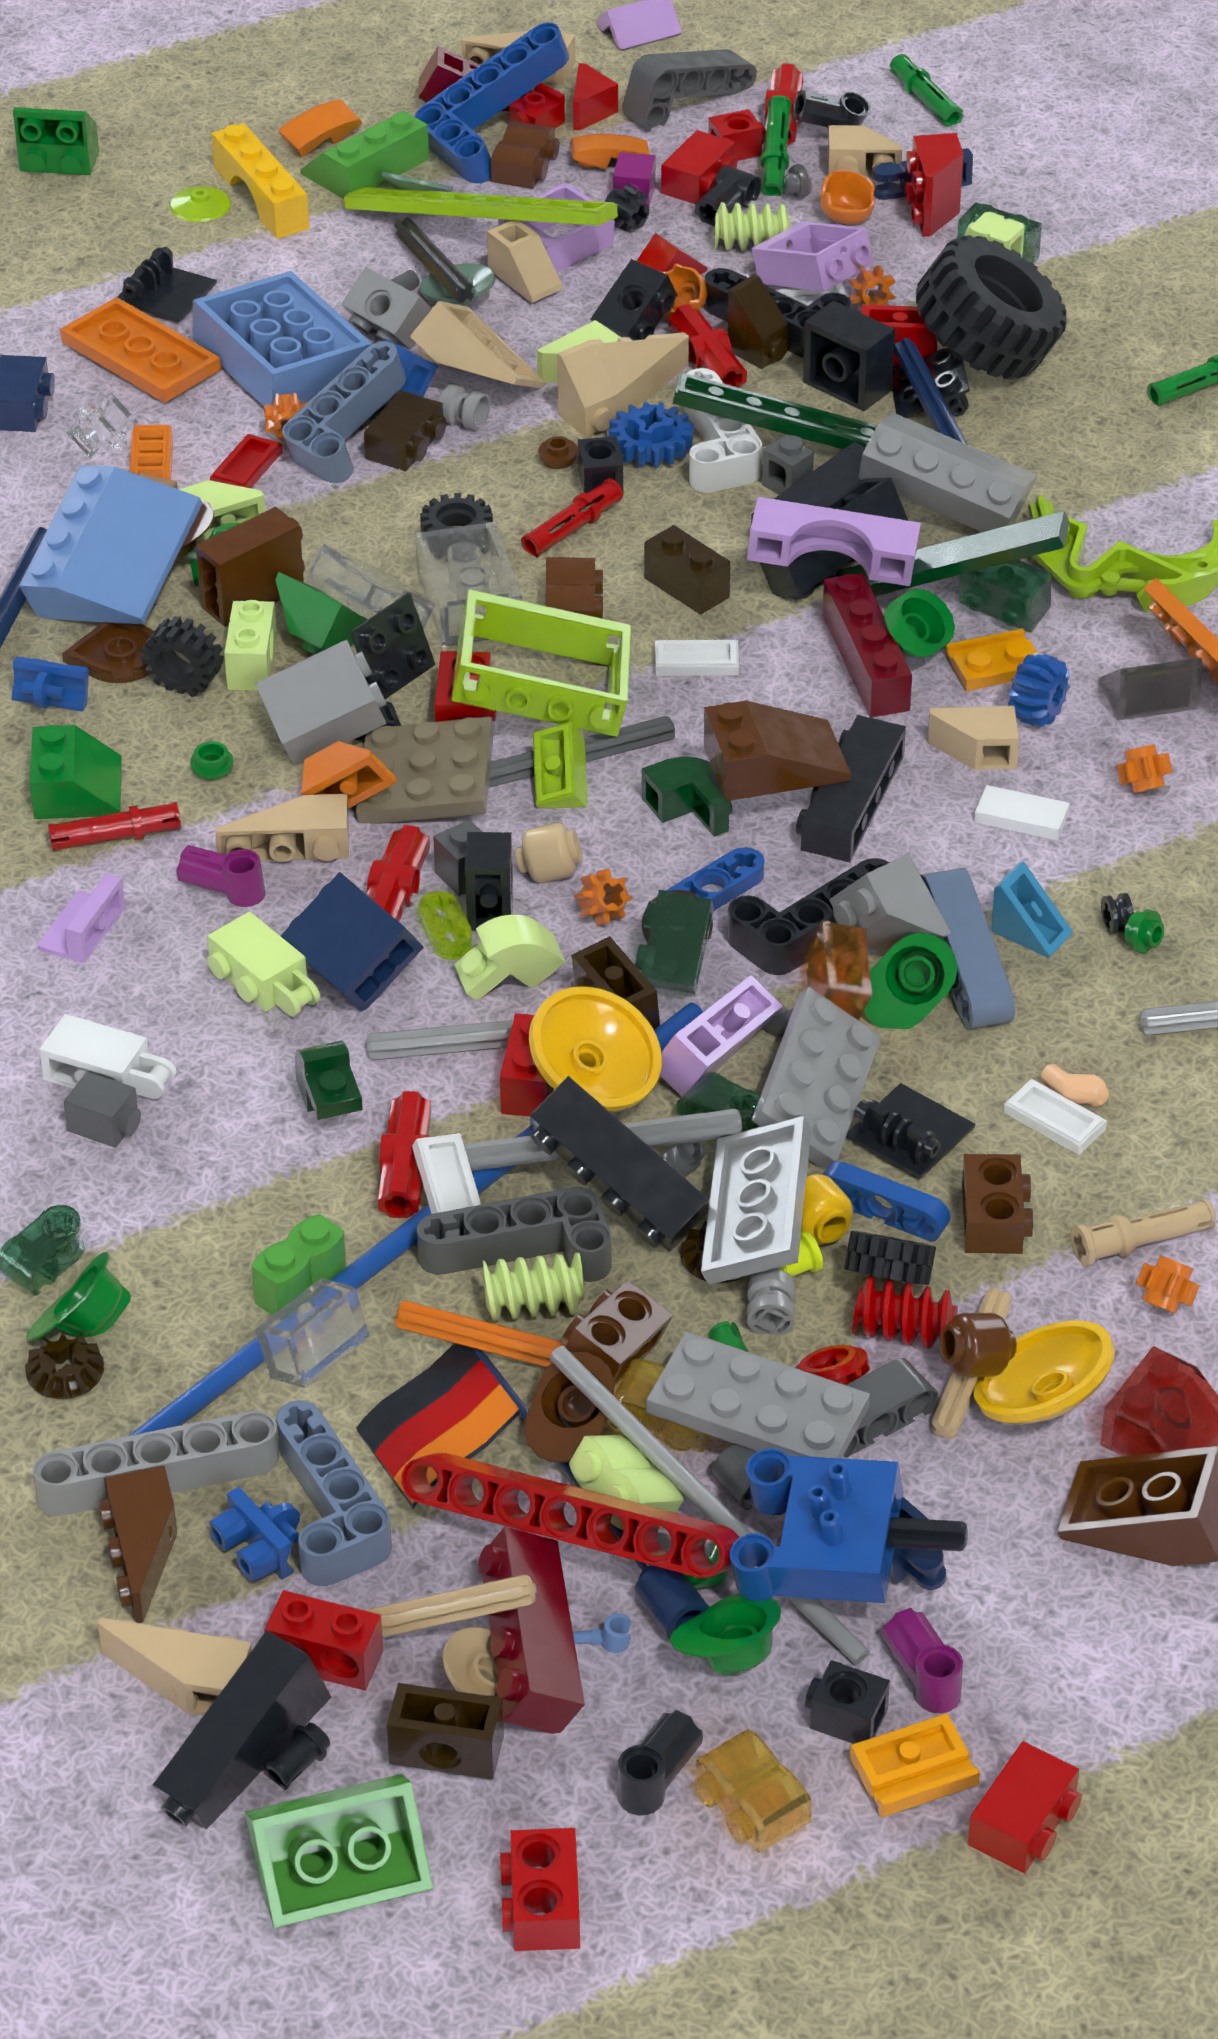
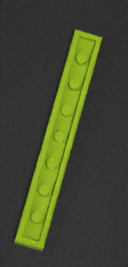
M362 187L344 196L345 209L596 226H600L618 217L617 204H614V202Z

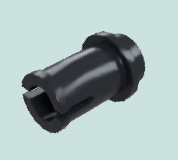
M309 1722L305 1726H297L293 1730L294 1737L270 1760L263 1764V1770L267 1777L284 1790H287L290 1784L316 1759L323 1761L327 1756L326 1750L331 1745L330 1740L325 1732L314 1723Z

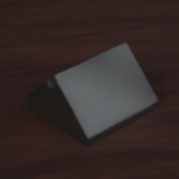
M1202 657L1122 668L1099 677V682L1117 721L1198 709L1203 670Z

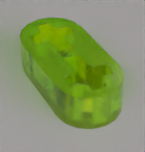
M433 891L425 894L419 902V918L433 951L443 959H461L467 952L472 950V931L457 898L445 891ZM436 909L446 913V917L440 918ZM451 933L455 941L451 942V939L445 937V934Z

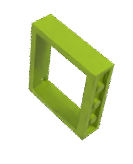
M469 589L459 628L452 701L556 724L572 721L579 729L618 737L628 702L631 625ZM475 605L486 607L485 614H475ZM609 634L621 637L617 645L607 643ZM476 636L608 665V692L471 663L473 638ZM470 673L479 674L478 681L469 679Z

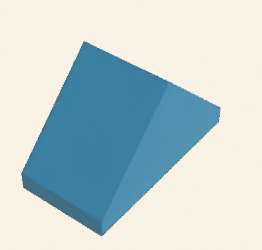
M1024 861L1018 863L994 887L991 932L1047 958L1073 933Z

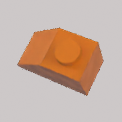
M337 741L304 759L301 794H347L349 809L395 784L396 776L370 750Z

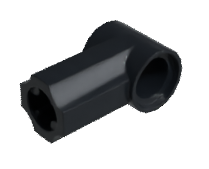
M800 90L795 97L792 112L796 121L827 127L829 130V125L861 126L870 112V105L862 95L856 92H845L839 98Z
M723 166L716 175L714 186L695 203V214L699 216L703 223L715 226L716 213L721 202H725L728 213H732L735 203H740L741 206L748 208L747 204L752 200L756 201L761 191L760 177L731 166Z
M678 1710L672 1713H663L639 1745L629 1747L621 1753L618 1759L617 1796L620 1806L625 1811L641 1816L652 1814L662 1807L665 1800V1790L703 1741V1731L695 1725L691 1716Z

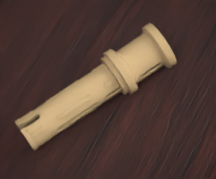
M1203 1199L1188 1205L1173 1207L1136 1218L1128 1219L1126 1216L1114 1215L1110 1216L1106 1223L1086 1227L1084 1224L1074 1225L1071 1229L1072 1249L1082 1266L1087 1267L1093 1265L1096 1259L1117 1254L1121 1258L1130 1256L1136 1247L1145 1244L1160 1242L1197 1231L1214 1229L1216 1223L1213 1220H1216V1214L1211 1202L1208 1199Z

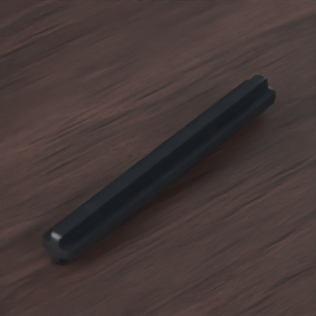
M406 217L402 222L399 220L395 222L394 227L397 229V237L456 301L463 303L466 299L472 300L475 294L472 291V283L412 219Z

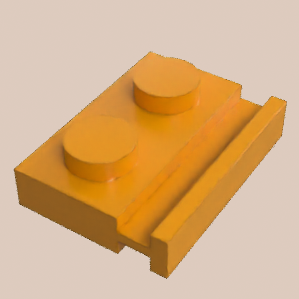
M1023 628L949 643L945 646V656L949 658L952 668L966 691L1012 682L1011 679L1017 673V666L1023 663L1024 658L1028 654H1038L1030 639L1026 640Z
M948 1713L850 1745L849 1758L870 1798H874L881 1818L979 1785L980 1771L970 1761V1753Z

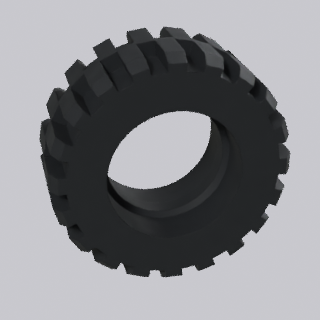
M967 235L948 242L917 284V311L919 316L925 319L924 325L928 331L933 332L937 337L936 340L943 347L946 346L953 352L952 355L957 359H963L969 363L970 367L977 371H986L987 375L993 377L1002 376L1004 379H1018L1030 375L1060 339L1066 329L1067 321L1065 304L1061 303L1062 297L1058 290L1053 289L1051 286L1052 282L1046 275L1043 276L1037 270V266L1031 261L1027 262L1014 249L1009 250L1004 247V244L998 241H988L986 237L982 236L973 238L972 235Z

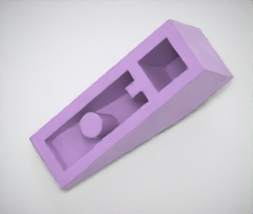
M750 975L673 1036L662 1051L660 1076L685 1098L724 1065L782 1009L783 1005Z

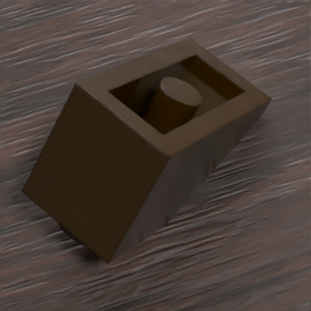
M753 274L728 290V337L731 342L732 353L760 369L765 368L774 361H780L788 350V323L761 278Z

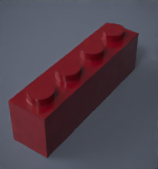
M864 573L846 574L841 577L824 579L823 618L869 717L910 711L912 673L897 642L887 629L882 610Z
M504 1526L494 1540L483 1548L480 1554L478 1569L480 1574H482L483 1583L528 1575L532 1583L536 1584L537 1592L535 1593V1602L531 1606L488 1615L491 1632L490 1650L495 1659L498 1679L497 1695L499 1698H503V1719L506 1723L551 1734L561 1733L583 1708L585 1702L558 1540Z

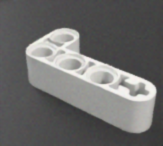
M697 368L686 373L724 384L718 374L710 369ZM684 407L685 412L689 415V419L693 422L696 430L704 440V442L695 444L689 452V483L694 490L705 493L716 492L756 482L761 477L762 442L750 424Z

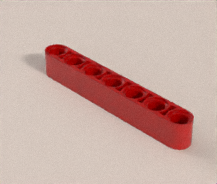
M434 1453L410 1460L405 1465L401 1474V1485L404 1492L410 1499L421 1504L695 1577L708 1578L732 1569L730 1549L739 1536L733 1529L724 1525L449 1453ZM429 1466L433 1468L438 1477L436 1489L432 1488L427 1480ZM474 1478L478 1479L483 1487V1498L481 1501L474 1496L472 1491ZM520 1490L525 1492L529 1498L530 1508L528 1513L523 1512L518 1504ZM566 1502L570 1503L576 1511V1523L574 1526L569 1524L565 1518L564 1507ZM613 1514L619 1517L624 1526L622 1538L617 1537L612 1532L611 1518ZM660 1527L666 1529L671 1537L669 1551L663 1549L658 1542L657 1533ZM707 1539L713 1541L719 1550L717 1564L711 1562L706 1556L705 1543Z

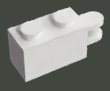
M64 1014L39 1049L43 1080L74 1088L88 1071L135 1087L137 1095L158 1099L165 1092L164 1083L171 1082L177 1073L175 1066L169 1060L149 1054L146 1037L68 1014Z

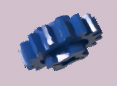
M643 402V408L638 409L634 405H629L628 413L623 411L616 412V419H610L609 437L617 436L621 455L624 454L625 463L637 460L638 467H643L646 462H652V465L657 468L660 465V461H665L672 465L674 464V456L683 459L686 457V450H690L693 447V422H689V415L687 413L678 415V407L676 406L667 410L664 409V403L662 402L658 405H650L648 402Z

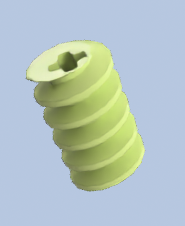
M721 202L715 220V250L720 239H723L726 250H731L735 240H738L741 250L746 251L750 240H753L754 246H757L765 240L790 228V215H788L785 205L780 204L776 214H773L770 204L765 203L762 213L758 214L755 204L750 203L747 213L743 214L740 203H735L732 213H728L725 202Z
M580 1253L574 1254L571 1267L567 1266L562 1254H556L551 1269L548 1268L543 1256L535 1258L532 1270H529L523 1257H518L513 1272L509 1271L504 1259L497 1260L494 1273H490L486 1262L482 1261L485 1303L493 1321L499 1320L502 1307L504 1306L507 1307L513 1320L518 1319L522 1305L527 1306L532 1318H537L541 1303L546 1304L551 1317L557 1315L560 1302H565L570 1315H576L579 1300L584 1298Z

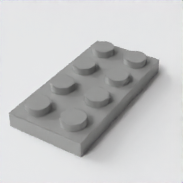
M808 986L797 998L752 1121L763 1127L804 1116L811 1127L808 1159L820 1168L827 1169L832 1162L838 1161L881 1036Z
M804 1116L717 1139L701 1273L709 1285L798 1263L811 1127Z
M686 1331L646 1400V1413L755 1451L774 1448L782 1450L791 1456L843 1458L869 1408L870 1393Z

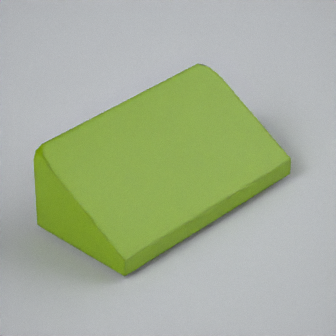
M572 721L533 732L536 806L543 809L587 807L585 738L582 732Z

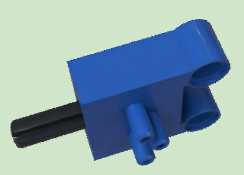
M769 1448L762 1449L749 1458L746 1465V1473L753 1504L756 1509L763 1514L771 1516L786 1513L780 1547L775 1546L773 1541L766 1535L759 1533L746 1534L739 1537L732 1544L730 1561L736 1587L740 1595L748 1600L764 1601L773 1596L885 1603L894 1547L960 1552L967 1546L968 1529L967 1524L963 1521L899 1518L904 1491L898 1462L791 1456L782 1450Z

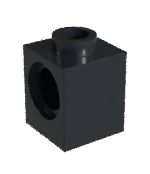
M617 436L578 439V472L584 493H589L608 478L614 479L623 491V461Z
M831 1660L822 1679L814 1677L806 1694L805 1707L811 1709L810 1729L852 1744L874 1738L888 1711L890 1680Z

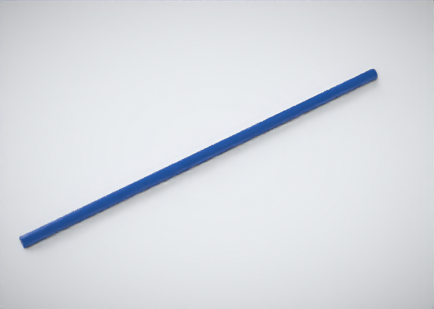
M693 1002L688 1003L654 1030L660 1044L661 1053L676 1033L703 1013L697 1004ZM530 1126L516 1137L530 1136L533 1133L530 1130ZM517 1165L472 1171L478 1195ZM429 1204L128 1436L180 1426L199 1413L418 1242L417 1226L420 1220L431 1215Z

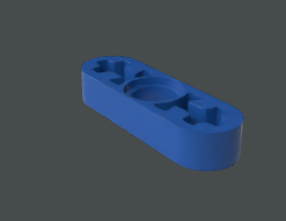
M736 848L664 892L671 890L692 892L702 898L710 911L713 912L763 880L764 856L753 848ZM715 884L723 889L717 892H708L703 890L702 887ZM666 913L670 926L685 927L686 922L689 920L688 917L678 921Z
M836 1161L832 1162L822 1174L830 1177L847 1195L852 1203L854 1213L870 1219L873 1216L885 1220L884 1224L927 1241H936L950 1222V1211L940 1199L845 1162ZM874 1195L887 1200L893 1208L883 1206Z

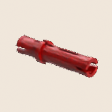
M608 478L589 493L583 492L578 494L572 500L571 505L549 518V520L530 533L525 534L521 538L523 549L537 558L544 551L566 538L587 522L593 524L599 520L600 513L623 499L622 488L614 479ZM594 503L590 508L580 513L584 508ZM562 523H565V525H563L553 533H550L553 529H555Z
M175 801L170 804L139 809L138 805L129 806V811L58 824L51 823L48 824L52 849L55 852L60 849L133 836L135 840L144 839V834L172 829L178 830L182 829L181 820H179L178 804Z

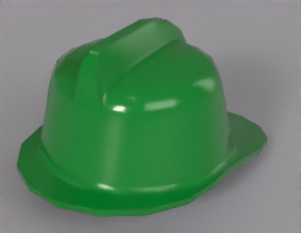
M913 589L892 601L884 612V620L888 631L897 642L901 652L907 656L929 657L946 646L954 636L955 623L952 613L937 595L927 590Z
M919 932L907 935L895 943L870 969L862 981L859 998L862 1011L871 1023L879 1028L911 1029L936 1007L949 993L956 981V958L947 942L936 935Z
M102 1252L85 1268L75 1283L44 1311L27 1332L26 1339L28 1341L40 1338L54 1327L75 1336L82 1334L84 1338L105 1333L114 1325L130 1303L131 1294L106 1268L109 1261L108 1252Z
M740 1594L721 1599L702 1614L680 1625L672 1632L670 1643L675 1650L683 1654L707 1657L712 1669L721 1675H734L739 1671H745L758 1666L770 1655L773 1644V1629L780 1621L781 1608L773 1598L763 1601H752Z

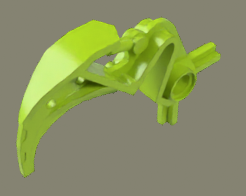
M1037 496L1036 502L1028 504L1031 519L1054 514L1052 502H1046L1045 496ZM1067 516L1070 523L1064 548L1029 557L1030 561L1042 565L1075 598L1086 599L1095 595L1099 590L1107 596L1116 595L1118 591L1136 592L1144 612H1151L1148 606L1153 601L1144 590V587L1154 578H1157L1185 606H1189L1205 599L1218 586V519L1212 520L1214 532L1212 540L1209 544L1196 551L1180 555H1163L1142 551L1119 540L1090 566L1081 567L1085 552L1087 525Z

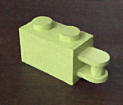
M247 912L207 935L209 949L207 962L210 970L218 979L226 978L232 983L244 1001L248 1003L253 1001L265 1012L277 1005L292 1017L299 1014L301 1007L305 1004L314 1005L320 1001V993L317 986L307 977L306 957L252 912Z

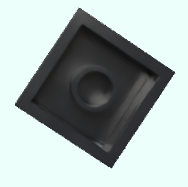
M833 300L805 321L803 383L861 411H866L892 391L895 329Z

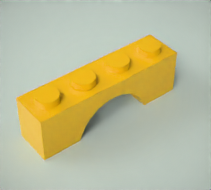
M245 123L232 124L225 129L211 133L214 168L229 185H234L241 181L246 183L255 201L260 221L276 239L310 229L307 193Z

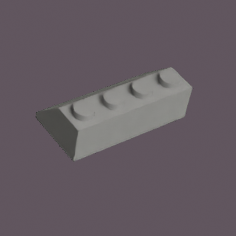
M892 412L879 422L862 454L859 479L891 477L900 497L975 530L986 532L1015 523L1038 475Z

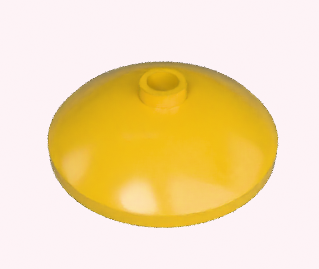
M594 987L563 989L547 998L532 1019L529 1030L531 1055L539 1072L554 1090L569 1076L608 1111H619L641 1102L656 1085L662 1068V1053L656 1033L642 1013L620 996Z
M1069 1320L1039 1327L1016 1338L1017 1348L1015 1356L1009 1360L1008 1366L1000 1375L978 1377L973 1389L974 1398L984 1415L993 1420L1008 1424H1031L1059 1417L1079 1406L1103 1383L1114 1361V1343L1102 1326L1090 1321Z

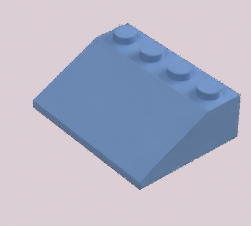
M292 271L193 300V340L198 345L219 356L221 366L263 406L267 404L272 405L276 399V394L297 393L301 404L309 401L366 348L372 345L368 339Z
M80 465L19 586L37 617L54 620L144 624L203 502L198 496L115 466Z

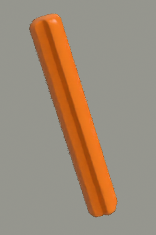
M407 1300L400 1303L395 1318V1326L398 1329L542 1367L549 1366L552 1363L549 1360L551 1353L559 1346L563 1345L565 1347L567 1343Z

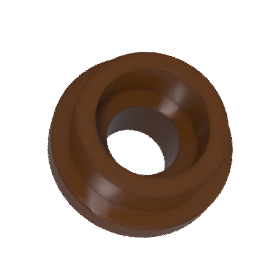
M562 436L551 437L539 446L540 460L552 469H565L571 466L578 457L577 445Z

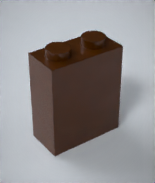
M274 507L197 544L196 556L201 608L224 627H227L230 622L233 601L256 600L275 603L281 600L275 580L279 572L304 582L303 572L305 571V564L302 559L301 547L303 532L299 523L294 518L288 517L277 507Z

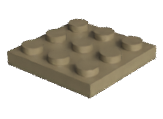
M464 718L462 720L423 722L401 726H382L366 733L364 749L370 750L396 776V783L357 804L356 815L358 823L382 824L486 814L494 737L492 718Z

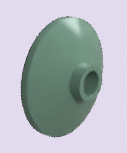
M383 171L381 173V176L387 182L399 189L453 191L451 186Z
M474 263L455 264L458 270L472 283V291L475 294L474 298L486 293L494 285L495 275L489 267ZM432 273L427 275L420 284L422 295L430 301H441L462 306L472 301L466 299L463 303L456 301Z

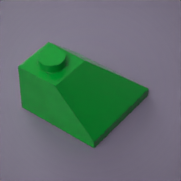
M280 572L275 579L289 633L303 639L301 647L311 653L317 654L345 640L348 641L351 647L354 643L350 631L374 616L319 588Z

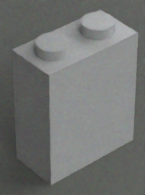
M347 640L255 683L280 741L293 765L304 763V759L337 741L347 743L387 724L380 710L387 703L377 683L368 684L366 677L373 673L362 651L354 655Z

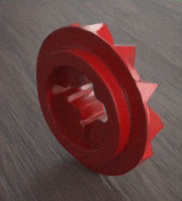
M833 1345L821 1348L804 1357L795 1367L796 1369L844 1385L859 1379L870 1370L867 1352L862 1348L850 1345Z

